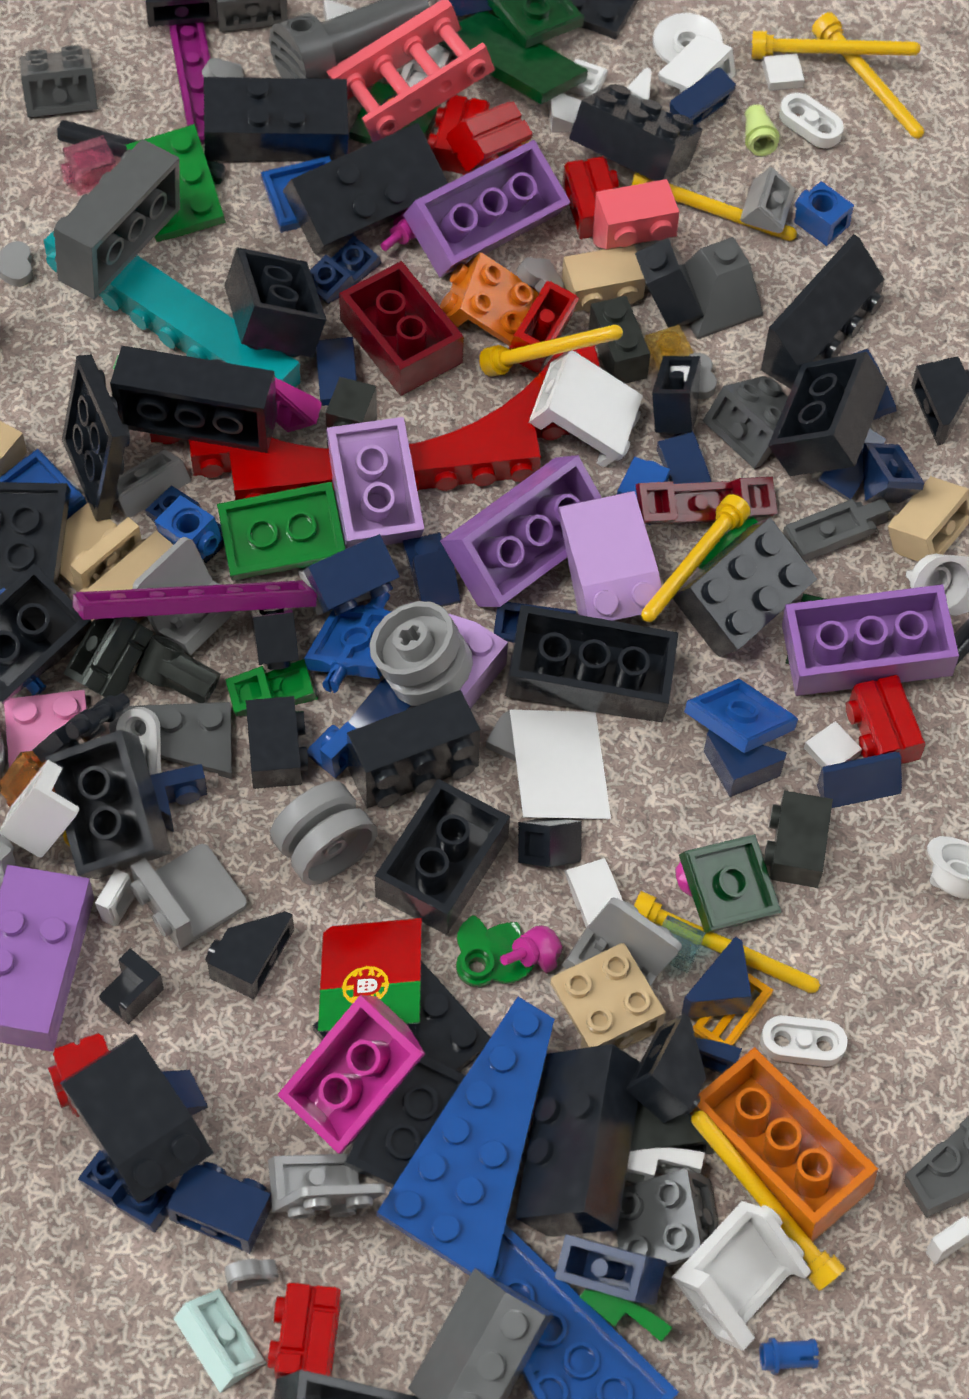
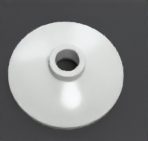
M679 13L665 18L657 25L653 34V46L659 57L669 63L698 35L706 36L722 43V35L718 27L709 19L697 14Z

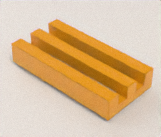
M748 973L751 994L754 990L760 994L724 1041L719 1037L736 1014L724 1015L712 1032L705 1027L714 1016L700 1017L693 1026L695 1037L734 1046L772 996L774 990Z

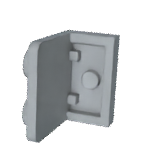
M182 537L135 580L133 589L221 584L212 580L193 540ZM236 611L147 617L157 635L174 641L185 650L184 653L191 655L218 628L229 620Z
M206 844L195 846L154 871L145 857L131 865L134 882L130 884V888L134 896L142 906L145 904L149 906L154 914L152 919L160 933L164 937L170 936L179 950L239 914L247 907L246 897Z
M613 897L586 927L562 966L569 969L623 943L651 986L658 974L678 954L682 944L674 938L668 929L654 924L641 915L631 903Z
M348 1154L273 1156L268 1159L272 1213L288 1212L289 1219L315 1216V1211L330 1210V1217L357 1214L356 1209L373 1206V1200L385 1194V1185L359 1184L358 1172L343 1165Z

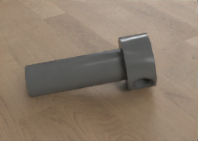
M379 0L320 22L311 13H304L274 24L270 29L269 44L275 67L281 78L329 79L326 71L336 66L337 62L349 58L430 7L427 0Z

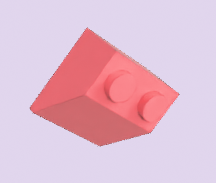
M664 179L596 192L593 227L595 246L611 249L628 247L632 244L654 240L659 241L667 237H676L679 209L668 180Z

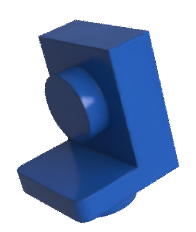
M348 721L340 729L335 725H331L307 749L308 757L336 779L348 767L347 732L357 728Z

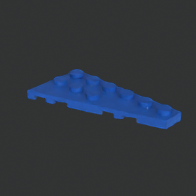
M519 996L506 1013L376 1214L378 1218L469 1276L474 1268H478L493 1277L554 1024L553 1017Z
M505 1224L493 1278L554 1314L521 1373L534 1399H676L679 1392L591 1306L582 1300L566 1282L554 1279L556 1272Z

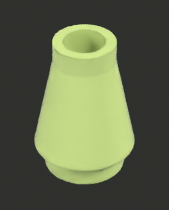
M752 105L745 111V145L754 155L766 156L776 150L780 134L766 114L765 108L761 105Z

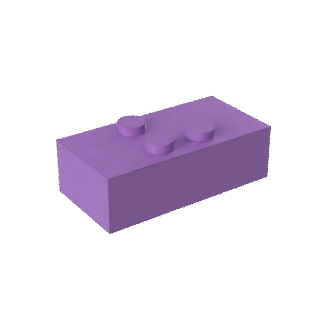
M532 140L415 200L403 216L439 278L454 271L460 263L466 264L480 252L486 254L554 218L571 202L536 141Z
M578 455L556 457L440 540L478 607H501L567 558L558 507L602 497Z
M943 584L785 605L782 629L795 696L853 689L856 684L871 680L877 681L880 678L892 675L899 676L901 683L953 676L959 654Z
M7 865L0 888V1043L54 1052L94 901L90 878Z

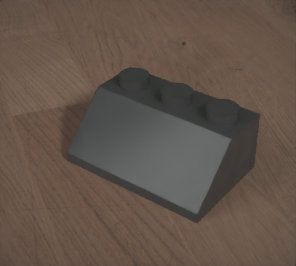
M474 1268L408 1389L419 1399H507L554 1314L478 1268Z

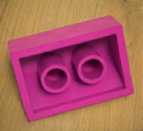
M359 995L277 1095L338 1154H342L426 1053L408 1025L377 996Z

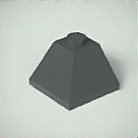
M734 237L699 249L685 263L686 270L704 314L703 317L688 323L697 340L763 316L750 262Z

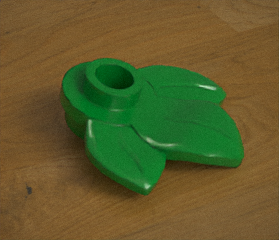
M475 915L469 917L460 926L457 933V943L461 951L456 961V972L459 978L465 984L473 987H482L492 981L512 984L525 978L535 965L525 967L518 960L505 966L500 961L502 955L513 951V942L521 936L520 924L518 922H508L487 929ZM473 962H480L484 965L485 969L477 973L471 971L469 966Z

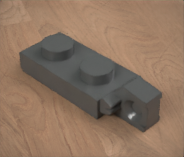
M884 498L863 505L861 501L854 502L851 499L784 526L783 534L804 562L869 537L876 532V526L888 522L891 509Z

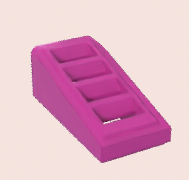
M275 378L278 414L276 423L288 433L317 424L322 403L312 395Z

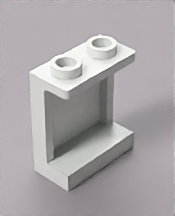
M572 350L563 353L550 363L529 423L540 430L552 422L556 423L600 451L597 464L605 467L615 460H621L626 455L630 447L628 438L631 429L640 418L641 413L638 409L643 395Z
M741 1201L672 1278L718 1340L744 1351L755 1338L746 1326L747 1321L789 1275L794 1274L805 1279L811 1273V1270L802 1259L804 1256L802 1248L784 1233L780 1227L783 1222L774 1210L766 1205L759 1207Z

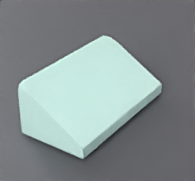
M220 1289L184 1303L174 1317L178 1327L220 1393L266 1364V1361Z

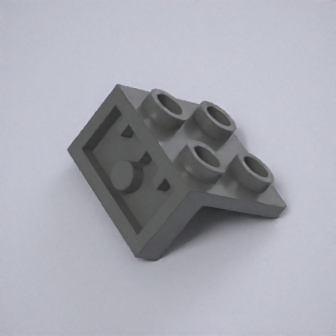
M216 0L220 32L273 26L288 19L287 0Z
M69 45L61 48V52L47 53V50L35 49L26 52V56L20 57V73L27 118L98 109L89 49H82L80 45Z
M766 376L725 385L704 417L703 422L754 469L759 468L766 462L772 452L768 444L788 396L781 390L778 382Z
M684 1168L624 1187L618 1229L616 1231L619 1248L666 1260L665 1267L687 1261L719 1226L710 1179L689 1168Z

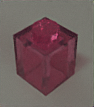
M103 135L62 148L65 163L60 164L61 174L66 185L73 184L78 196L91 192L99 184L103 174L110 172L116 166V161Z

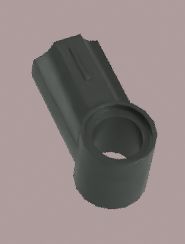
M152 635L135 673L153 685L159 687L168 686L198 703H207L219 683L221 673L184 654L185 650L174 641L159 635Z

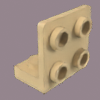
M87 503L67 519L59 576L77 592L85 587H90L102 577L103 572L108 566L120 562L130 553L133 546L141 540L139 526L129 517L118 526L110 519L96 521L89 503Z
M623 943L551 977L550 984L582 1038L580 1049L613 1044L623 1050L654 1035L657 1029L664 1023L666 1014L664 1008L628 948Z

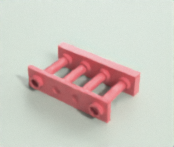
M448 0L437 2L326 71L329 79H347V100L355 96L368 113L362 117V120L372 142L397 132L495 71L487 47L483 42L470 50L456 33L461 30L453 5ZM444 40L458 58L440 69L427 53V50ZM415 59L428 77L410 87L397 69ZM385 77L398 95L380 106L367 88Z

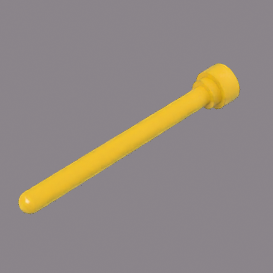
M833 12L823 14L812 26V32L818 39L847 40L843 36L842 22ZM841 54L907 132L915 139L921 138L924 135V128L859 54Z
M753 31L752 59H763L766 56H773L774 52L915 56L921 50L920 44L915 41L774 38V35L768 34L767 31Z
M636 172L631 185L653 182V180ZM669 183L674 199L677 202L787 241H793L797 237L796 229L788 225L784 226V230L781 233H776L743 223L740 220L743 209Z
M610 325L511 350L502 345H495L484 348L481 351L479 363L482 371L487 376H499L506 374L513 364L618 340L622 337L623 330L619 325Z
M730 494L721 501L716 508V521L643 608L641 617L644 621H654L728 530H732L735 527L739 528L743 525L751 513L748 503L743 498Z
M641 891L635 901L634 906L639 913L654 924L665 927L669 931L718 953H722L732 941L715 932L705 934L703 927L661 909L662 904L656 902L657 897ZM743 945L747 966L812 994L819 990L820 983L817 978Z
M704 1111L694 1112L691 1117L694 1127L759 1206L766 1205L779 1215L783 1222L780 1227L784 1233L802 1248L804 1252L802 1258L811 1270V1273L807 1276L811 1283L820 1291L834 1281L846 1269L834 1254L830 1256L825 1250L820 1252Z

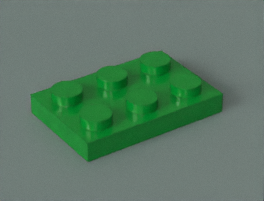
M195 124L144 139L179 157L180 210L155 235L156 242L181 237L226 223ZM140 141L126 144L127 150H132Z
M332 482L217 504L232 581L307 567L345 550Z

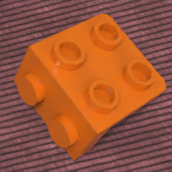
M480 252L466 264L460 263L454 269L450 277V282L453 283L450 292L443 298L440 308L456 327L470 320L510 346L514 334L537 298L538 292L534 287L522 282L517 275Z

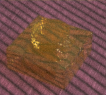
M679 325L645 335L646 344L658 369L660 368L663 356H688L694 353Z

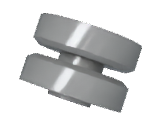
M415 601L398 607L387 614L378 624L370 641L371 658L397 697L411 706H418L458 691L468 680L473 666L472 651L460 634L457 626L445 608L433 602Z
M339 781L322 783L298 796L284 808L270 829V839L284 856L291 858V867L300 879L309 886L327 882L357 863L372 847L377 837V826L366 812L360 808L356 809V799L346 786Z

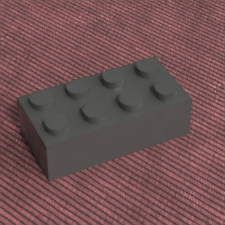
M142 139L132 150L129 149L123 154L121 161L110 172L103 174L99 184L89 194H84L78 201L77 206L66 217L58 220L53 231L58 281L94 300L180 210L179 157Z

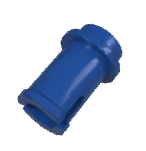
M773 1337L769 1338L767 1343H760L759 1358L763 1371L770 1370L773 1375H777L779 1370L816 1369L819 1365L818 1358L814 1359L813 1357L819 1356L818 1345L814 1338L777 1342L776 1338Z

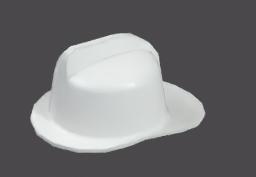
M931 554L919 560L913 570L906 571V577L910 580L911 588L943 584L950 616L969 612V556Z
M945 836L932 839L927 846L928 855L933 861L930 883L952 896L969 899V843Z

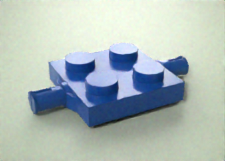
M388 592L374 599L371 598L370 602L366 605L356 606L337 616L334 609H332L304 658L308 670L329 673L322 683L326 691L331 693L333 690V693H336L343 679L348 675L375 679L381 678L382 673L370 655V641L378 624L387 614L392 612L384 609V606L390 599Z

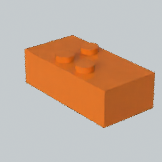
M755 1047L698 1094L700 1101L690 1115H693L696 1111H704L812 1242L873 1190L878 1168Z

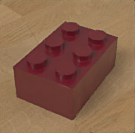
M402 261L339 293L340 321L400 396L463 363L464 336Z

